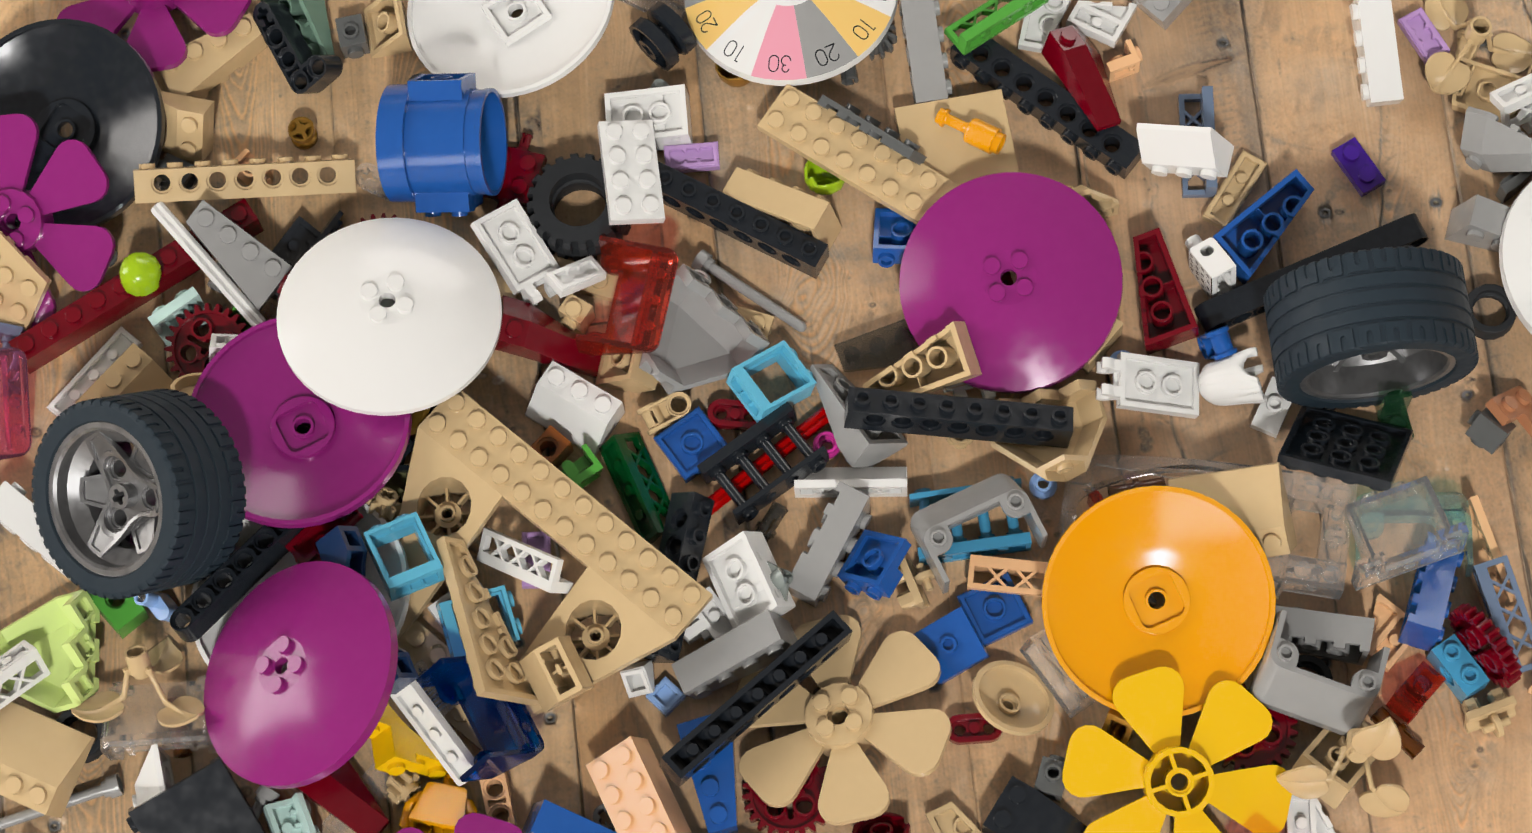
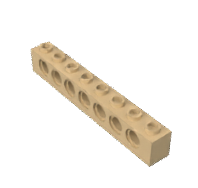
M348 154L332 155V160H321V155L304 156L305 161H294L293 157H277V162L266 163V158L249 159L250 164H239L238 159L222 160V165H211V161H194V166L183 167V162L166 163L167 168H155V163L139 164V169H133L135 204L356 193L355 160L348 159ZM324 167H332L335 171L334 178L329 182H325L320 178V171ZM297 168H303L308 173V177L303 183H297L292 179V173ZM270 169H275L280 173V180L276 184H268L265 181V173ZM241 171L251 172L253 175L251 184L247 186L240 185L237 181L238 174ZM221 172L224 174L226 180L221 187H214L210 184L209 178L212 173ZM192 173L197 177L198 183L194 188L183 186L181 180L185 174ZM166 175L170 179L169 187L165 190L157 189L154 185L156 176Z

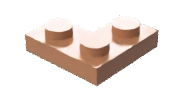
M1521 385L1491 398L1485 404L1502 426L1518 420L1532 437V396Z

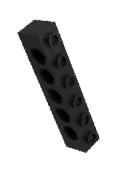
M695 491L672 493L659 551L697 581L714 500ZM685 631L676 641L644 657V659L652 660L654 663H675L678 661Z

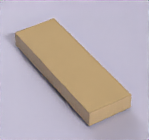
M1243 150L1202 215V219L1219 229H1223L1234 220L1265 170L1267 163Z

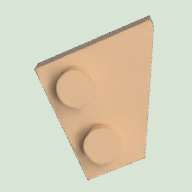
M1379 593L1372 618H1375L1370 652L1367 657H1372L1384 647L1390 648L1385 671L1388 673L1408 649L1409 645L1398 642L1405 612Z

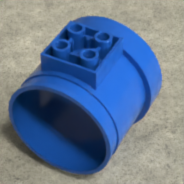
M475 73L421 74L407 81V84H391L384 89L380 98L376 119V159L383 191L391 202H415L416 213H425L426 217L442 216V212H452V216L462 217L467 216L468 212L475 211L476 207L484 203L483 194L489 196L499 194L506 174L508 143L504 107L496 89L476 88Z

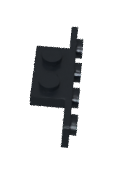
M340 210L336 212L321 232L298 216L272 249V252L290 264L293 269L295 264L309 249L324 239L329 233L332 234L341 227L343 222L340 218L344 213ZM277 290L271 297L274 301L277 300V298L280 295L279 293H277Z

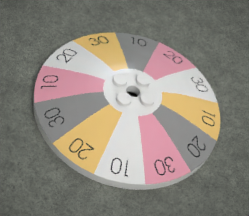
M684 0L689 27L697 43L717 65L738 77L752 82L774 86H786V84L797 86L834 77L847 71L868 56L881 42L891 26L898 0Z

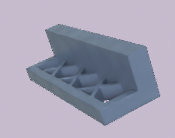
M1202 86L1200 94L1178 95L1180 126H1191L1193 124L1196 127H1211L1215 130L1213 86ZM1184 102H1200V111L1194 117L1185 110ZM1185 118H1186L1187 120H1189V122H1188L1186 125H1185ZM1196 175L1204 182V190H1188V181L1191 178H1182V198H1214L1218 188L1217 177L1216 180H1208Z
M1505 555L1474 565L1471 569L1489 619H1492L1495 627L1500 628V634L1507 637L1506 642L1514 648L1512 651L1517 657L1522 645L1532 649V623L1508 556ZM1503 563L1507 574L1503 583L1500 584L1492 580L1487 568ZM1508 579L1512 589L1505 586ZM1493 585L1500 588L1497 595ZM1503 590L1515 596L1516 604L1512 612L1500 606L1498 599ZM1517 608H1519L1521 616L1515 614ZM1503 612L1510 615L1507 622L1505 620ZM1513 617L1525 624L1526 631L1522 639L1510 634L1508 626ZM1527 635L1530 638L1531 644L1525 641ZM1513 640L1519 642L1517 649L1515 648ZM1532 663L1524 666L1521 665L1522 668L1519 670L1522 673L1532 670Z

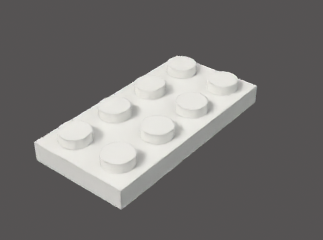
M653 120L599 121L597 129L609 225L664 223L665 212Z

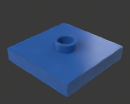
M699 406L653 438L686 483L700 474L697 465L727 445L726 441Z
M1008 572L1000 577L1006 586H1015ZM995 581L992 585L1000 584L997 581ZM969 590L957 596L960 606L965 609L985 647L1033 624V620L1020 595Z
M962 606L913 634L939 661L941 675L938 684L940 685L990 657Z

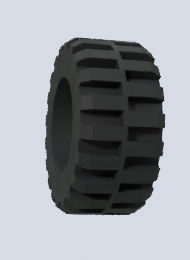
M578 153L570 154L571 158L565 160L561 156L555 159L556 164L552 166L546 164L542 168V176L536 174L532 180L534 187L529 188L527 194L529 202L526 203L530 222L536 228L537 234L543 239L551 254L557 252L558 257L564 259L572 257L573 261H578L590 255L595 260H598L597 255L602 253L606 257L612 253V246L619 247L624 242L622 235H628L631 226L630 224L609 225L601 158L599 161H596L594 155L587 153L585 158L579 157ZM588 190L604 198L606 204L604 211L590 224L571 226L562 223L555 216V209L560 200L574 191Z

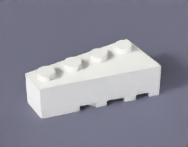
M4 481L0 485V523L10 533L17 534L25 545L36 553H40L45 561L62 573L63 570H60L55 564L56 561L49 555L50 551L46 549L43 543L44 539L40 536V528L35 520L36 513L33 510L34 502L32 503L24 496L27 492L19 484L13 482L10 485L7 481Z

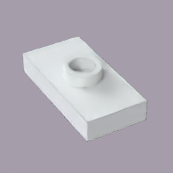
M590 255L547 273L545 280L558 296L563 298L606 280L607 272Z
M1272 376L1264 394L1267 402L1260 403L1250 428L1276 438L1291 406V402L1285 400L1278 393L1276 379Z

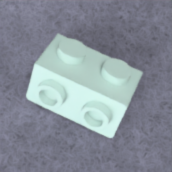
M193 286L188 290L180 291L174 300L166 305L157 307L152 312V315L148 317L151 325L167 347L171 346L172 342L166 340L165 336L174 335L169 326H179L176 317L185 319L184 310L187 309L194 313V305L196 304L200 305L202 310H204L205 304ZM207 322L202 323L199 329L205 324H207Z
M301 791L296 792L292 798L270 803L262 808L270 833H320L318 827L313 824L311 819L310 803L307 799H304Z

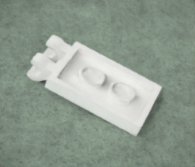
M517 199L477 219L470 225L513 295L521 292L523 301L537 306L543 300L542 295L536 289L538 286L544 284V290L549 298L557 294L545 279L547 273L559 269L560 266L543 239L537 234L536 228L531 224L529 217Z
M1120 352L1117 355V359L1102 357L1101 362H1096V373L1113 374V385L1103 383L1101 388H1096V400H1116V408L1195 419L1199 416L1198 381L1200 363Z

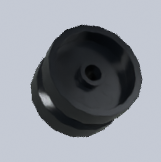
M658 1L647 11L648 19L640 17L629 27L634 41L646 56L661 69L669 71L679 62L678 53L682 55L688 54L697 46V41L682 18L665 3Z

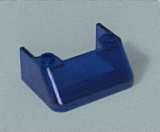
M466 656L440 658L416 680L421 687L435 686L438 696L443 702L451 705H461L483 751L475 755L474 765L460 776L462 782L495 778L534 758L544 749V741L525 704L477 696Z

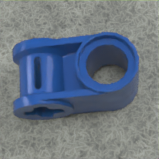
M1228 325L1197 337L1199 349L1206 360H1219L1238 352L1237 347H1233L1228 333Z

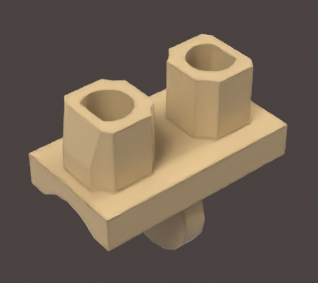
M904 557L898 567L903 574L898 585L906 582L909 590L897 595L898 602L904 610L917 606L925 609L930 604L921 584L924 585L926 592L934 589L931 580L935 579L931 569L926 570L924 563L916 565L919 573L917 574L912 561L907 560L906 557Z
M1501 687L1487 693V700L1490 704L1481 707L1478 699L1474 697L1462 702V710L1465 717L1464 728L1467 733L1482 729L1484 734L1493 731L1497 738L1503 737V727L1510 725V718L1516 716L1515 705H1517V701L1514 695L1508 697Z

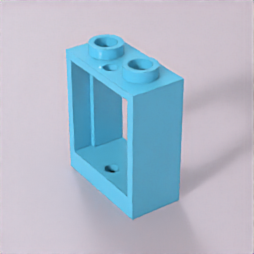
M785 340L733 367L726 380L728 386L756 423L787 401L793 406L809 397L817 383L813 378V373L805 368L799 360L797 352L789 347ZM777 362L797 389L770 403L750 376Z
M417 512L402 514L391 522L383 525H374L368 531L363 532L366 548L391 602L445 580L443 566ZM415 533L428 562L390 577L377 548Z
M505 585L488 589L491 598H497L502 619L513 642H518L520 640L519 635L523 634L519 618H514L511 607H514L515 603L511 591H506ZM452 600L438 603L436 609L452 661L466 657V653L453 613Z

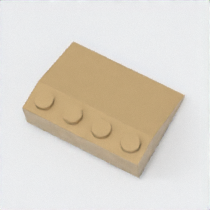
M1280 462L1168 480L1169 486L1198 492L1227 507L1251 530L1259 541L1266 557L1290 554L1297 546Z
M14 702L9 703L0 710V795L44 815L62 818L95 737Z

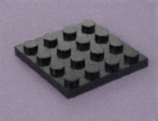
M1302 406L1278 454L1277 462H1280V465L1285 466L1289 470H1302L1313 473L1318 477L1335 478L1346 484H1359L1367 486L1374 491L1390 492L1412 440L1413 430L1324 408Z

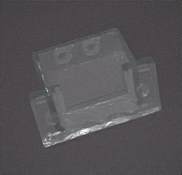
M1427 476L1408 483L1403 481L1397 482L1389 490L1380 493L1377 491L1367 493L1361 500L1346 505L1345 513L1361 559L1355 562L1351 579L1355 591L1463 552L1469 534L1465 521L1453 526L1450 525Z

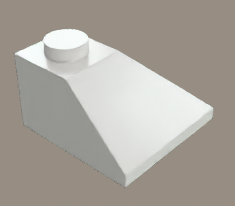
M158 744L151 745L134 785L136 794L132 795L134 808L174 785L170 756Z

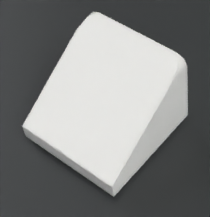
M652 660L631 664L620 671L629 698L655 691Z

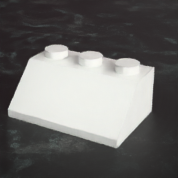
M1137 123L1136 130L1142 164L1148 167L1152 174L1165 177L1167 173H1171L1182 178H1191L1192 175H1199L1208 180H1216V177L1228 176L1234 146L1213 128Z
M552 360L535 387L525 416L545 428H548L550 425L553 426L580 449L586 443L596 456L600 451L599 448L606 442L624 415L625 410L621 400Z

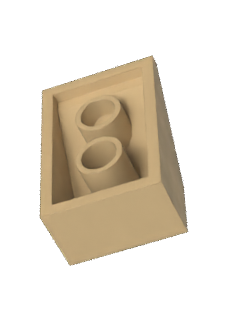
M161 91L165 111V136L162 151L184 160L204 161L213 150L214 101Z
M1363 721L1360 728H1365L1369 725ZM1323 729L1301 754L1292 769L1306 765H1317L1324 767L1327 770V775H1329L1339 757L1340 747L1346 746V736ZM1345 755L1333 781L1327 782L1329 784V791L1319 798L1333 809H1336L1365 774L1364 762L1354 763ZM1372 756L1369 757L1370 766L1376 760Z

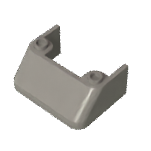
M996 474L913 514L910 522L911 531L943 594L948 592L950 580L938 556L949 551L952 546L953 536L949 529L996 507L1001 506L1003 512L1011 518H1021L1024 516L1039 547H1045L1048 533L1028 495L1010 476Z
M1283 609L1279 611L1274 618L1269 643L1254 669L1249 693L1268 709L1346 736L1350 729L1360 728L1380 691L1390 648L1384 647L1370 657L1367 669L1355 673L1351 679L1350 686L1297 667L1299 659L1297 647L1292 642L1280 638L1287 611Z

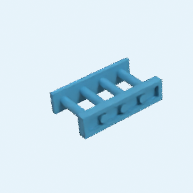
M1010 476L1022 488L1021 478L1014 479L1013 476ZM972 485L933 491L930 488L917 489L914 493L909 494L910 507L919 506V510ZM986 512L978 516L981 534L978 539L967 541V538H964L962 524L951 529L953 536L951 548L946 553L938 556L941 563L970 559V554L995 556L1030 551L1032 545L1030 532L1023 533V530H1020L1018 518H1011L1006 515L1009 532L1004 536L995 537V534H992L989 513ZM920 547L917 548L918 563H924V566L928 565Z

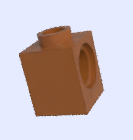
M551 425L531 445L540 455H542L546 448H555L556 452L552 456H542L556 468L574 451L572 443Z

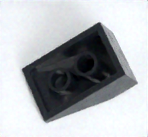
M1012 776L983 823L982 832L1083 833L1087 826L1038 790Z

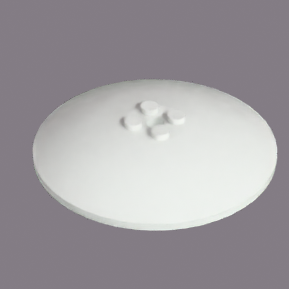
M408 0L407 27L417 56L431 74L475 73L476 88H494L499 93L500 98L525 95L547 87L566 76L582 63L593 51L604 34L612 15L614 0ZM523 9V13L519 17H511L515 10Z
M410 218L366 220L326 236L309 249L295 264L283 285L277 307L279 342L285 359L297 378L314 394L335 406L356 413L378 416L402 415L425 410L448 400L466 388L480 374L491 358L498 343L502 324V302L499 287L493 272L482 255L472 245L452 231L426 221ZM389 298L395 301L391 307L380 305L384 299Z

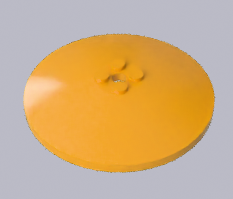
M1153 485L1136 487L1110 495L1095 503L1072 522L1056 544L1048 561L1042 586L1041 606L1046 635L1053 653L1067 675L1090 697L1118 711L1113 704L1112 693L1120 680L1149 669L1165 666L1177 671L1183 679L1184 698L1182 716L1202 710L1211 687L1216 683L1229 680L1241 685L1253 672L1269 643L1275 618L1276 596L1274 580L1267 557L1257 538L1237 515L1214 499L1198 492L1173 486ZM1153 592H1160L1164 596V603L1159 608H1152L1148 603V598Z

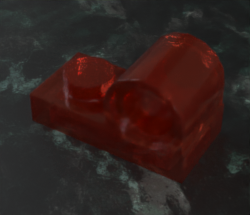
M1422 661L1393 694L1385 707L1409 724L1440 688L1446 678Z

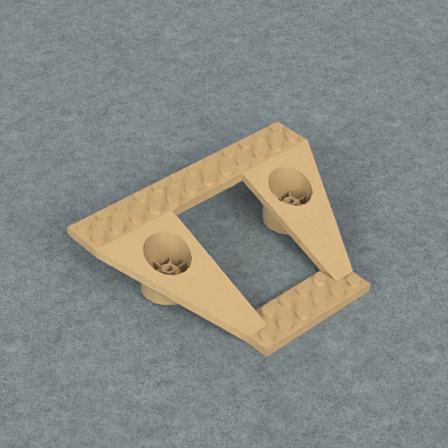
M462 390L455 396L438 404L418 426L399 516L417 512L422 524L423 522L430 521L437 523L431 532L426 531L438 558L439 550L436 541L443 536L436 535L441 529L448 534L447 537L464 540L467 548H469V546L476 542L483 527L504 499L586 567L583 574L518 663L534 649L556 637L569 635L571 638V634L577 625L583 630L582 637L571 638L573 644H584L585 648L579 656L594 685L676 641L713 599V594ZM450 494L460 495L462 498L457 503L450 501ZM446 496V502H442L439 505L434 502L438 497ZM470 500L471 510L469 512H462L461 507ZM431 504L435 508L434 515L424 516L425 511ZM468 518L466 523L463 525L462 519ZM415 533L399 539L406 553L409 569L428 562ZM443 580L410 594L405 621L397 637L398 647L409 652L418 675L421 673L418 668L421 671L427 670L416 681L422 687L426 686L423 688L424 691L427 690L429 693V691L434 690L428 697L430 698L435 693L438 695L433 702L436 703V706L446 699L448 693L449 698L437 709L440 710V713L453 728L479 750L492 747L504 732L542 713L543 710L540 704L531 706L477 696L473 687L469 664L462 658L451 661L448 647L417 621V618L445 581ZM597 615L611 618L605 625L597 623ZM593 616L594 624L585 627L580 623L585 618ZM617 621L621 626V634H610L609 628ZM619 640L616 647L612 649L610 641ZM590 651L592 655L596 656V660L584 659V657ZM610 652L607 656L600 658V656H603L606 653Z

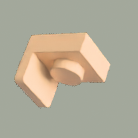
M1131 39L1125 40V56L1117 55L1106 63L1105 70L1109 83L1139 72L1140 62L1143 58L1139 47L1134 46Z

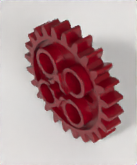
M205 303L204 310H202L200 305L196 304L194 305V313L185 309V319L176 317L179 326H169L174 335L165 336L166 340L172 342L171 346L164 348L165 351L172 352V356L168 357L166 362L175 363L170 371L173 373L180 371L179 378L191 373H202L209 363L208 349L189 340L188 337L190 335L210 344L212 333L239 335L249 326L248 323L239 324L242 316L240 314L232 316L233 309L226 308L223 312L221 304H216L214 310L210 303ZM207 322L209 332L207 335L201 336L199 327L202 323ZM193 346L196 349V357L189 361L186 357V352L188 348Z
M1463 603L1449 613L1451 615L1449 620L1452 622L1450 626L1455 630L1453 634L1457 636L1495 685L1499 684L1501 688H1509L1521 679L1522 672L1519 669L1522 667L1517 662L1519 658L1513 653L1512 650L1514 648L1507 644V637L1500 634V628L1495 627L1492 619L1485 617L1483 611L1479 613L1476 606L1471 607L1469 603L1466 605Z
M1243 682L1241 685L1247 690V687ZM1267 708L1274 719L1271 731L1277 735L1278 740L1268 742L1263 739L1250 746V753L1243 754L1238 752L1226 758L1222 767L1226 768L1230 763L1234 765L1233 770L1272 765V763L1281 767L1283 762L1280 756L1289 759L1291 753L1286 748L1294 749L1296 743L1289 738L1298 736V731L1291 729V727L1297 725L1298 720L1289 719L1290 716Z
M820 758L809 775V782L802 787L798 796L792 802L793 819L788 818L787 806L783 807L784 810L780 815H770L768 813L770 806L765 804L747 783H743V789L750 793L742 795V800L751 802L744 809L745 812H754L749 818L751 823L760 821L757 827L759 832L767 827L768 833H806L805 831L808 829L812 833H817L816 823L822 826L826 825L818 810V800L827 766L818 768ZM808 801L813 806L811 811L805 814L798 812L796 809L797 805L800 802Z

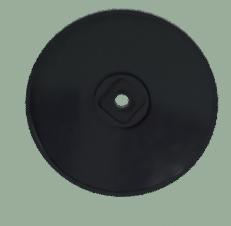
M50 19L39 21L14 30L0 39V115L26 114L35 120L39 128V139L25 189L32 190L54 151L62 142L66 140L82 141L91 149L109 178L108 192L103 199L95 203L53 213L54 223L100 226L107 223L135 201L133 169H139V164L155 163L156 168L162 152L165 136L164 103L158 83L150 67L142 56L121 37L103 27L81 20ZM70 123L73 127L72 134L64 138L61 134V129L65 124ZM17 215L15 218V225L17 227H20L21 222L19 221Z

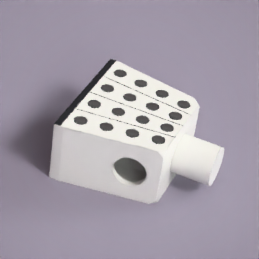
M1198 234L1189 237L1185 241V246L1189 250V268L1207 297L1211 299L1235 289L1236 265L1218 242L1212 237L1202 241Z

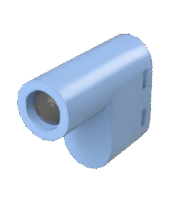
M153 592L134 597L137 605L148 607L153 615L161 621L170 622L172 613L178 608L167 593Z

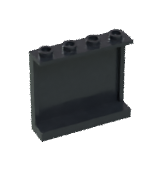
M220 756L211 760L207 766L137 807L129 808L128 814L130 817L126 819L133 833H266Z

